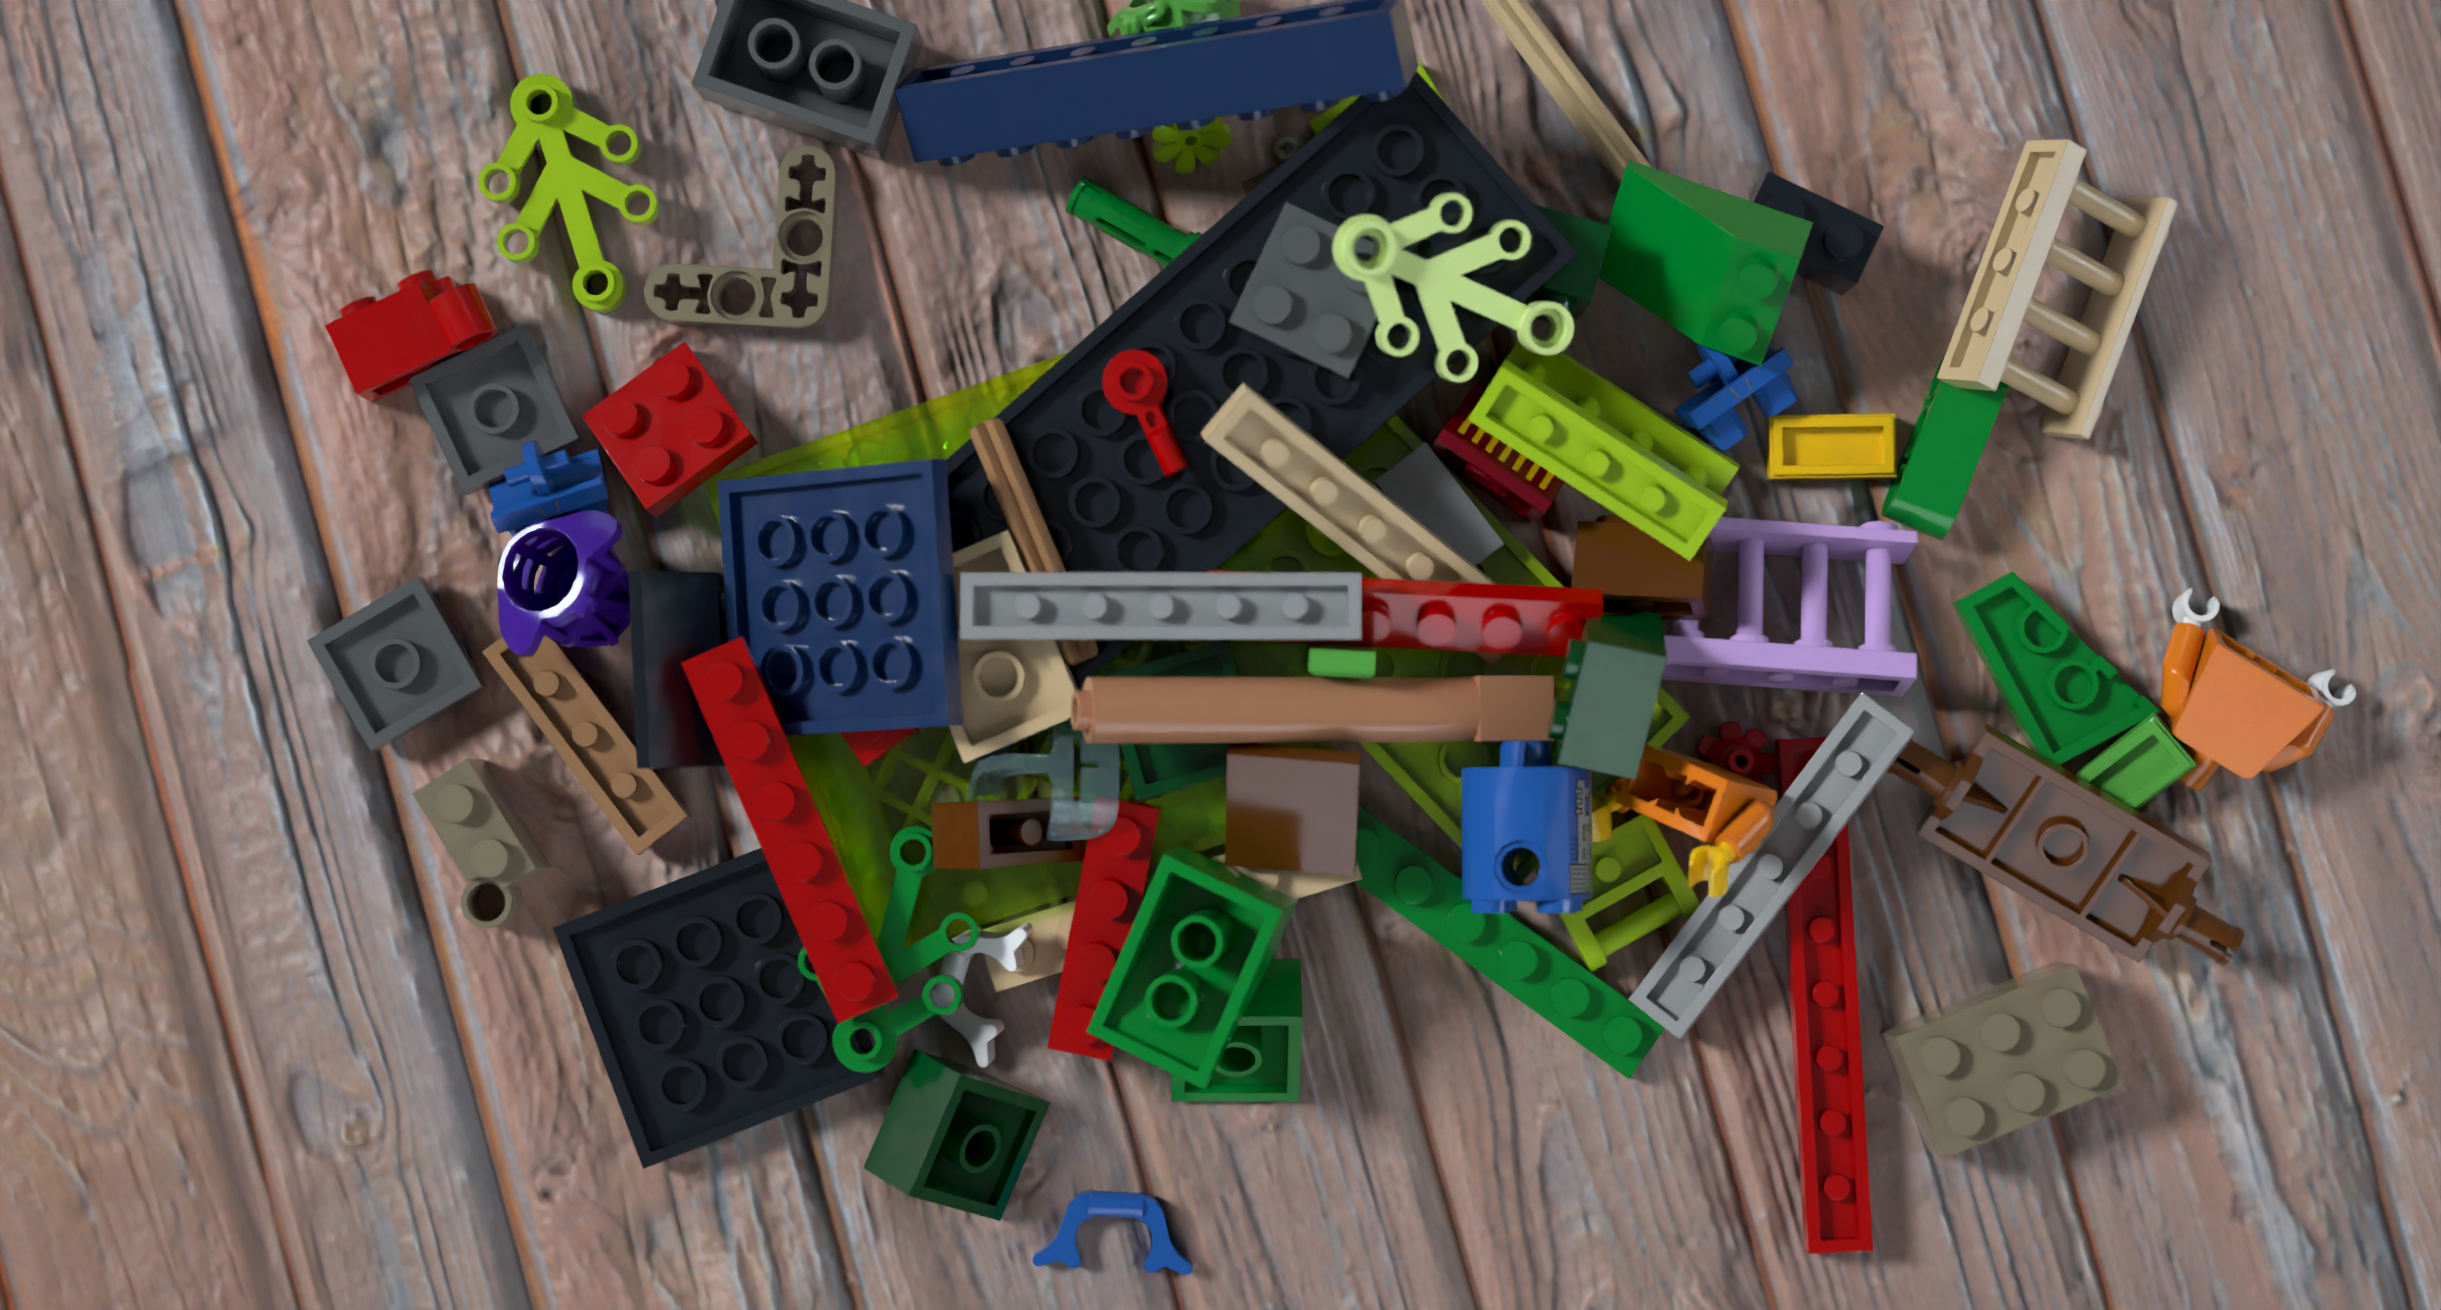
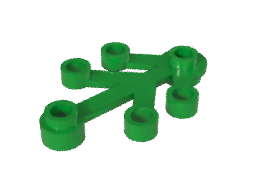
M910 826L902 829L894 836L889 848L891 863L897 871L877 944L895 984L952 951L961 952L974 947L981 936V926L975 916L967 912H956L948 915L942 921L940 929L904 949L923 876L932 874L938 869L934 868L932 829L926 826ZM912 839L922 842L926 849L924 860L917 865L909 863L904 856V847ZM956 919L965 920L971 927V937L965 944L954 942L949 935V927ZM803 947L798 956V967L806 978L817 981L825 995L815 971L809 965V956L805 947ZM938 975L926 983L922 995L889 1012L887 1010L890 1001L837 1024L833 1033V1048L837 1058L847 1068L860 1073L874 1072L883 1068L892 1060L896 1053L899 1035L935 1014H949L960 1007L964 999L963 985L952 975ZM939 982L949 984L954 990L955 997L950 1006H940L933 999L932 991ZM865 1028L873 1033L875 1046L871 1052H861L854 1045V1035L858 1029Z

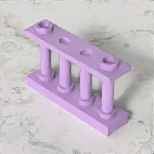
M1720 517L1710 532L1714 551L1738 552L1737 633L1731 636L1730 640L1705 638V634L1698 630L1699 620H1673L1672 630L1664 635L1667 660L1662 680L1855 694L1865 692L1868 695L1903 697L1917 679V653L1897 652V647L1891 644V563H1905L1918 543V531L1898 530L1896 524L1886 521H1872L1864 523L1860 527ZM1764 554L1802 557L1801 639L1795 641L1794 644L1769 643V638L1763 635ZM1828 559L1865 562V644L1860 645L1858 649L1833 647V643L1827 640Z

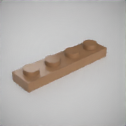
M544 636L532 657L517 656L509 649L504 638L501 637L482 651L636 855L643 854L691 817L690 813L657 770L637 769L636 742L562 645Z

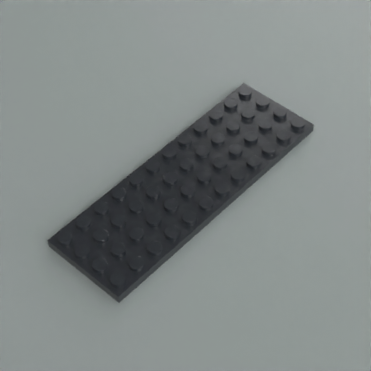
M1417 70L1407 88L1403 89V92L1394 98L1379 102H1367L1364 100L1363 95L1359 96L994 417L1002 420L1066 572H1209V570H1218L1290 508L1208 444L1200 434L1243 382L1339 459L1344 461L1440 377L1434 367V358L1438 348L1416 288L1413 284L1400 278L1397 279L1394 286L1404 317L1411 319L1418 327L1420 334L1419 343L1416 349L1407 356L1397 357L1384 353L1378 347L1375 339L1376 329L1379 325V321H1377L1350 380L1230 324V318L1286 202L1340 227L1346 220L1363 214L1379 216L1390 224L1429 208L1432 200L1440 194H1461L1468 199L1473 210L1472 220L1465 230L1459 233H1443L1438 231L1402 249L1427 260L1487 235L1491 226L1500 220L1520 221L1527 226L1531 234V246L1523 257L1516 260L1499 259L1460 276L1523 304L1577 258L1578 254ZM1452 200L1444 203L1440 211L1441 219L1446 225H1454L1460 217L1459 206ZM1511 227L1503 230L1499 238L1500 246L1505 252L1513 251L1518 244V234ZM1361 236L1362 238L1373 242V240L1369 236ZM1451 302L1465 343L1472 348L1500 325V323ZM1400 323L1393 325L1388 331L1387 338L1390 346L1394 349L1400 348L1407 340V330ZM1131 349L1147 351L1157 357L1164 366L1168 378V386L1164 397L1165 401L1161 407L1187 460L1189 467L1165 477L1137 416L1122 413L1112 407L1105 397L1102 387L1103 372L1109 361L1120 352ZM1455 350L1449 354L1446 362L1448 369L1464 356L1462 351ZM970 438L946 459L952 554L1006 530H1010L974 443ZM1095 641L1098 647V654L1095 657L1077 665L1068 664L1078 690L1083 688L1087 677L1097 676L1136 641ZM1021 741L974 761L983 771H987Z

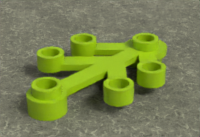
M545 73L528 76L515 87L510 99L511 115L517 125L498 161L488 164L481 170L478 177L479 189L485 197L496 204H507L513 201L518 196L521 188L518 176L539 141L547 164L517 221L507 224L500 230L497 236L498 250L505 258L516 264H525L533 260L539 251L538 238L559 201L579 265V269L573 278L574 295L583 306L592 312L601 314L612 312L623 304L627 296V281L623 273L615 265L604 259L584 192L619 209L621 214L630 223L637 226H645L655 221L660 212V202L655 193L647 186L641 184L628 186L572 157L565 132L599 147L603 155L617 166H627L638 159L641 153V141L636 133L626 125L615 124L609 126L576 109L573 94L561 79ZM541 94L551 96L552 104L546 113L541 115L532 113L531 103L536 96ZM619 135L629 136L631 138L629 151L624 155H613L610 151L611 141ZM498 173L508 174L510 183L507 190L500 194L491 193L489 183L492 177ZM637 195H645L650 199L648 211L640 216L632 215L629 212L631 199ZM516 233H525L528 236V246L525 251L519 254L510 253L508 249L509 239ZM599 273L605 274L608 278L607 289L599 295L589 294L587 282L590 277Z

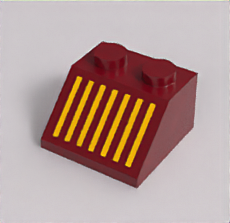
M1475 383L1437 437L1431 449L1448 468L1530 524H1533L1547 511L1565 481L1468 420L1486 391Z

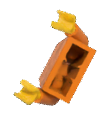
M1649 744L1644 746L1636 779L1620 777L1606 787L1605 796L1592 794V842L1603 841L1612 836V812L1617 810L1620 813H1625L1632 809L1703 842L1714 844L1715 846H1700L1693 849L1690 854L1688 887L1690 888L1699 881L1709 880V896L1713 898L1720 897L1728 891L1730 862L1739 863L1749 852H1755L1760 846L1761 841L1771 833L1776 820L1774 805L1777 800V792L1774 789L1709 762Z

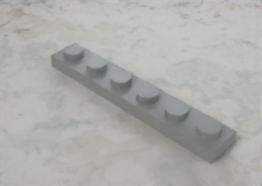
M960 572V639L1361 641V572Z
M1861 692L1775 805L1776 820L1771 833L1761 841L1760 846L1755 852H1749L1739 863H1731L1729 866L1728 891L1716 898L1710 897L1709 894L1706 896L1628 1000L1678 1039L1683 1038L1917 731L1865 692Z

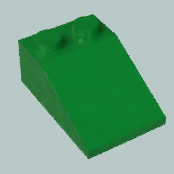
M1629 160L1607 224L1613 226L1599 278L1699 345L1761 366L1813 222Z
M1180 845L1163 854L1086 1032L1205 1089L1273 958L1298 900L1185 846Z

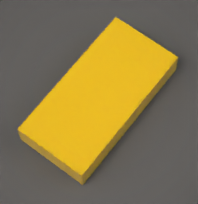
M1896 413L1774 415L1765 418L1767 481L1893 479L1897 477Z

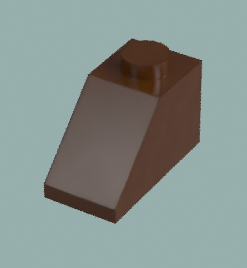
M1082 796L931 803L934 868L982 869L1084 861Z

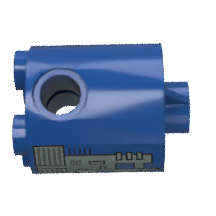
M1552 741L1500 742V767L1461 768L1462 899L1471 900V913H1511V911H1518V900H1537V913H1577V911H1582V899H1593L1591 770L1578 767H1552ZM1523 848L1533 851L1540 861L1539 876L1531 884L1519 879L1514 870V859Z

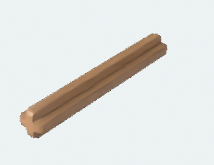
M994 418L976 425L970 430L971 439L1027 572H1066L1003 421L999 418ZM1056 640L1065 662L1069 665H1077L1098 654V647L1095 641Z

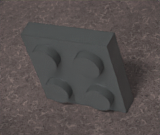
M1286 202L1229 322L1235 327L1350 380L1378 321L1364 282L1347 277L1335 263L1332 246L1334 236L1339 227ZM1362 237L1358 238L1354 246L1356 256L1362 261L1370 259L1375 251L1374 243ZM1391 275L1395 285L1398 277Z
M525 324L408 378L455 479L465 495L473 494L489 486V483L504 479V469L525 463L522 454V444L536 440L544 455L547 456L583 441L533 334Z
M415 577L307 640L370 751L377 752L487 688L424 577Z

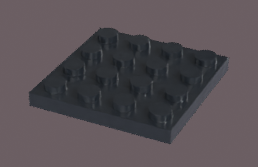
M762 848L553 927L643 1169L887 1074L885 1067L869 1073L856 1072L844 1066L837 1058L833 1048V1033L838 1023L817 981L806 978L798 967V956L804 945ZM809 959V965L814 970L812 963ZM865 1028L858 1029L854 1035V1045L861 1052H871L875 1046L871 1031Z

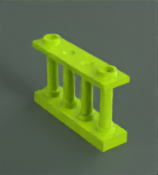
M1533 334V336H1534L1536 339H1538V340L1541 339L1540 337H1538V336H1536L1535 334ZM1519 340L1515 343L1468 418L1470 422L1689 561H1691L1726 510L1729 501L1721 497V494L1740 467V464L1562 351L1553 355L1533 353L1525 349Z

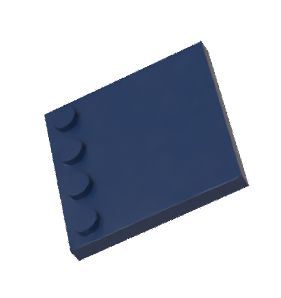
M924 459L718 481L727 640L730 642L737 638L745 637L787 735L963 725L946 459Z

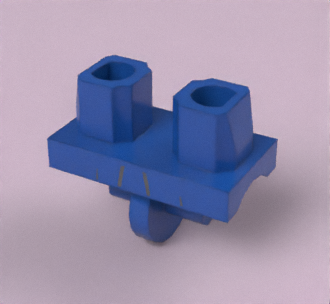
M1698 344L1696 345L1697 351L1703 363L1687 373V377L1696 389H1699L1713 378L1715 381L1676 407L1673 411L1683 426L1698 429L1700 434L1715 449L1727 450L1749 433L1733 406L1751 395L1763 416L1772 417L1798 400L1790 377L1785 371L1793 366L1794 363L1784 348H1780L1775 352L1768 346L1761 366L1744 360L1734 367L1733 364L1738 362L1739 358Z
M533 440L522 444V454L525 463L504 469L505 479L489 483V492L493 505V512H490L491 521L498 534L509 531L514 537L531 523L550 520L549 517L568 511L570 514L590 510L608 513L605 463L598 449L573 457H569L566 450L545 456L539 443Z

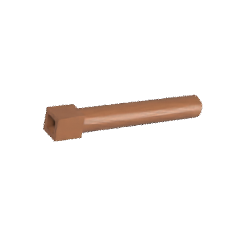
M1554 675L1371 678L1087 677L1083 690H1074L1072 694L1071 721L1074 730H1083L1084 739L1087 744L1555 741V739L1547 738L1549 719L1554 703Z

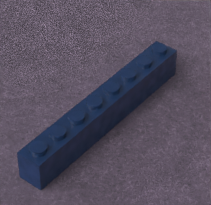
M1339 0L913 69L899 84L894 93L914 162L938 160L940 166H953L969 161L977 153L996 151L999 157H1013L1030 151L1036 144L1056 142L1058 148H1073L1088 143L1096 135L1116 133L1118 139H1133L1150 133L1155 126L1175 123L1179 130H1193L1209 125L1215 120V117L1238 114L1239 119L1242 121H1253L1272 115L1277 111V108L1300 105L1301 110L1307 112L1319 111L1336 105L1340 98L1363 95L1364 100L1367 102L1384 101L1400 95L1403 89L1407 88L1418 68V61L1405 0Z

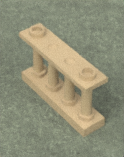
M2069 139L2028 140L2025 143L1937 379L1955 388L1996 391L2001 381L2048 406L2039 428L2040 432L2047 436L2090 439L2094 425L2101 415L2105 396L2158 255L2167 240L2169 226L2178 202L2170 197H2127L2125 203L2122 204L2078 179V173L2087 152L2085 148ZM2067 203L2114 229L2102 263L2056 238V231ZM2045 262L2092 288L2080 322L2033 298V292ZM2022 322L2070 347L2058 381L2010 357Z

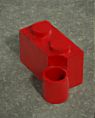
M425 270L401 280L397 284L400 291L377 301L375 297L370 296L353 301L341 308L339 311L341 318L325 326L356 395L375 402L410 386L411 383L408 378L494 337L498 331L477 284L469 283L459 286L457 281L450 276L437 280L433 270Z

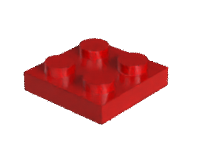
M685 341L582 415L642 505L654 518L758 444L755 437Z

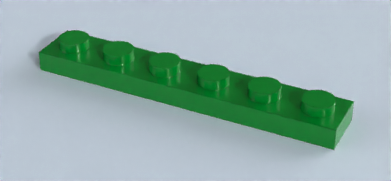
M1359 806L1357 859L1363 878L1354 882L1623 1076L1630 1079L1665 1028L1631 1001L1510 914L1471 913V900L1462 899V880Z

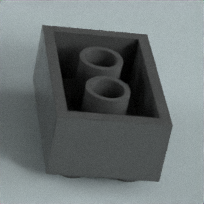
M721 0L692 84L703 100L883 160L900 111L894 90L915 68L923 40L917 24L846 0Z

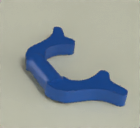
M1093 1189L1080 1192L1068 1204L1062 1224L1054 1239L1048 1245L1036 1251L1032 1259L1033 1264L1039 1267L1062 1261L1070 1268H1077L1080 1266L1082 1258L1076 1243V1232L1082 1221L1093 1216L1137 1218L1150 1228L1152 1234V1246L1144 1262V1269L1148 1273H1153L1163 1267L1183 1275H1188L1192 1272V1262L1177 1250L1170 1238L1162 1205L1153 1196L1144 1192L1096 1191Z

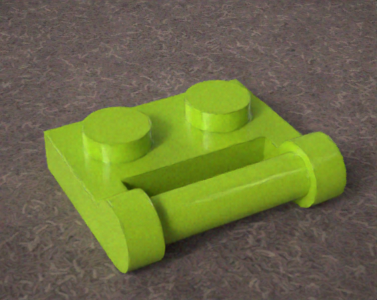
M1641 813L1612 828L1613 834L1610 838L1599 842H1592L1593 899H1582V911H1577V913H1557L1570 935L1579 956L1590 972L1608 963L1606 957L1673 919L1682 916L1687 920L1700 906L1696 894L1692 888L1688 887V880L1654 819ZM1538 869L1537 871H1535V874H1536V876L1538 877V876H1539V873H1540V869ZM1661 877L1668 891L1666 895L1593 935L1585 921L1586 918Z

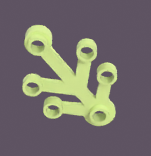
M1458 193L1440 194L1432 200L1429 208L1390 224L1379 216L1369 214L1357 215L1346 220L1334 236L1332 246L1333 257L1336 265L1344 275L1364 282L1379 321L1375 333L1376 343L1384 353L1397 357L1407 356L1416 349L1420 339L1417 325L1411 319L1404 317L1391 275L1415 286L1438 348L1434 358L1435 370L1441 378L1456 383L1468 381L1474 376L1478 368V356L1475 350L1465 343L1451 302L1516 330L1519 342L1530 352L1553 355L1564 350L1571 342L1574 334V322L1570 312L1564 306L1549 301H1536L1527 306L1460 276L1499 259L1516 260L1523 257L1531 246V234L1527 226L1517 220H1500L1491 226L1487 235L1425 260L1402 248L1438 231L1443 233H1459L1465 230L1472 220L1473 210L1470 202L1463 195ZM1449 200L1454 201L1460 209V217L1452 226L1446 225L1440 216L1442 206ZM1511 227L1518 234V244L1513 251L1508 253L1501 248L1499 238L1503 230ZM1363 235L1369 236L1375 245L1374 254L1366 261L1360 260L1354 251L1357 239ZM1544 315L1549 320L1550 330L1546 337L1538 340L1532 334L1531 325L1537 316ZM1400 323L1407 330V340L1402 347L1394 349L1390 346L1387 335L1393 325ZM1460 350L1465 355L1466 365L1460 373L1453 375L1447 368V357L1451 352Z

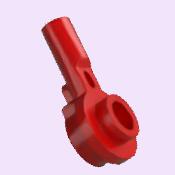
M1131 349L1120 352L1109 361L1103 372L1102 387L1104 395L1112 407L1124 414L1137 416L1165 477L1174 475L1186 469L1189 465L1161 407L1165 401L1164 397L1168 386L1166 370L1158 358L1147 351Z

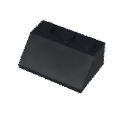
M629 571L637 769L670 770L726 767L681 662L728 643L724 576L718 572Z

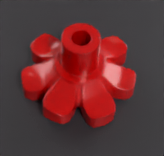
M1736 721L1721 723L1719 726V740L1711 735H1705L1699 739L1695 748L1698 754L1708 759L1707 762L1762 785L1764 783L1759 778V774H1772L1776 770V757L1771 753L1760 752L1761 748L1767 743V735L1758 728H1752L1742 736L1741 727ZM1736 757H1739L1740 759L1739 766L1735 764Z

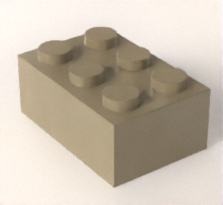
M2058 961L2052 962L1880 1031L1927 1150L1942 1158H1948L2125 1086L2079 971L2074 964Z

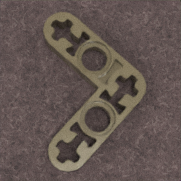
M811 145L798 146L789 151L781 161L778 175L773 269L692 264L662 265L650 274L645 283L644 296L649 309L664 322L674 325L790 332L813 331L821 326L828 318L832 304L839 193L838 170L829 154L819 147ZM806 161H814L818 171L826 174L825 181H815L812 190V202L815 206L825 204L824 213L808 208L789 211L790 202L803 206V186L798 180L792 179L794 172L804 171ZM802 222L816 224L822 230L823 235L820 248L815 253L807 256L796 255L788 247L787 239L789 232L794 226ZM787 264L805 270L821 267L820 276L807 272V291L811 297L818 299L817 307H807L805 316L802 318H796L792 307L784 305L785 298L796 296L798 291V275L795 272L785 274ZM679 278L680 284L688 291L705 292L702 280L705 278L712 279L707 293L711 312L710 314H701L704 304L700 300L682 299L678 303V309L670 311L669 304L664 299L659 298L660 290L670 289L672 279ZM735 281L748 282L755 290L756 298L754 305L748 312L742 315L728 314L721 306L720 298L722 291L728 284Z

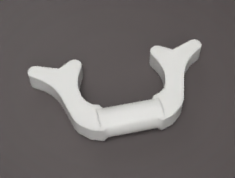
M1024 923L1017 929L1006 933L981 931L980 939L974 947L961 952L952 951L945 955L939 975H952L963 985L970 959L975 953L990 955L997 959L1008 971H1015L1024 963L1021 946L1033 933V926L1030 923ZM971 930L958 934L952 940L958 944H965L971 937ZM945 982L936 984L935 989L932 991L934 1001L940 1006H950L955 997L953 988ZM964 1002L955 1011L940 1015L942 1019L966 1038L973 1049L976 1062L980 1067H986L995 1059L994 1037L1004 1029V1023L1000 1019L979 1017L969 1011Z

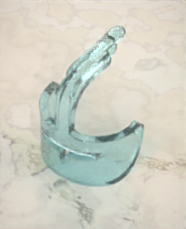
M1060 723L1048 729V739L1052 740V750L1049 755L1014 753L990 756L986 760H979L973 770L968 788V798L970 801H976L980 796H989L991 793L998 794L1002 789L1004 779L1012 775L1029 773L1048 774L1052 780L1051 811L1047 828L1048 840L1066 841L1098 837L1107 833L1117 819L1119 744H1087L1084 739L1083 730H1074L1072 724ZM1073 739H1079L1080 762L1084 764H1097L1099 768H1081L1080 799L1078 801L1073 799Z

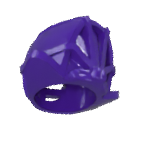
M596 510L582 511L552 520H541L531 523L507 543L498 567L499 625L506 644L517 656L532 657L544 636L565 647L579 646L589 648L607 645L613 647L619 643L618 637L630 625L631 621L629 575L624 564L611 550V547L623 534L622 525L618 520L608 513ZM566 544L558 551H556L553 555L548 556V554L555 548ZM541 564L544 567L541 571V574L536 585V589L534 591L535 575L539 568V565Z

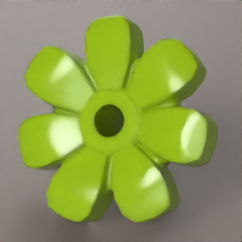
M1215 117V120L1209 125L1193 130H1179L1176 123L1155 126L1151 131L1153 139L1157 141L1152 145L1153 157L1160 163H1165L1172 159L1176 173L1191 174L1195 168L1196 157L1202 164L1211 165L1221 157L1219 149L1227 148L1231 145L1232 136L1229 125L1220 123L1221 117Z

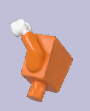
M2189 588L2176 598L2172 607L2173 617L2177 624L2172 629L2163 658L2161 706L2168 714L2167 720L2171 734L2186 743L2185 748L2197 763L2194 768L2180 777L2179 780L2187 786L2201 791L2219 765L2224 766L2243 779L2249 780L2254 778L2260 771L2272 772L2309 757L2334 719L2335 714L2332 708L2347 705L2354 700L2356 696L2354 686L2352 684L2341 686L2333 697L2329 693L2328 682L2335 675V669L2315 673L2306 683L2213 626L2205 635L2201 626L2217 615L2220 603L2213 596L2206 602L2203 615H2197L2192 612L2188 604L2193 589Z

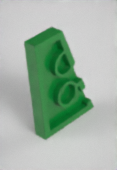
M2014 572L2007 573L1951 603L2028 747L2053 763L2060 765L2143 721L2153 712H2160L2144 695L2140 696L2117 674L2118 670L2102 655L2095 654L2069 629V624Z

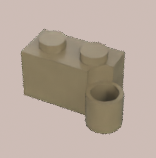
M467 758L412 794L465 879L472 881L465 887L461 896V909L464 916L473 925L480 928H492L508 924L519 915L522 908V894L519 887L550 868L551 865L485 760ZM488 884L498 886L505 897V908L502 914L495 920L486 917L479 907V895Z

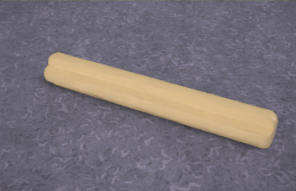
M1482 0L1484 7L1619 186L1629 160L1651 167L1526 0Z

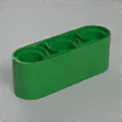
M1945 355L1933 377L1898 464L1897 477L1892 479L1881 510V516L1939 540L1945 538L1955 521L2008 389V385L2001 381L1996 391L1955 388L1937 379Z

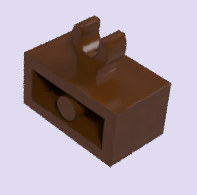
M1618 515L1600 516L1596 519V522L1578 521L1571 588L1602 589V617L1649 611L1661 614V619L1708 621L1714 556L1711 535L1709 533L1691 561H1689Z

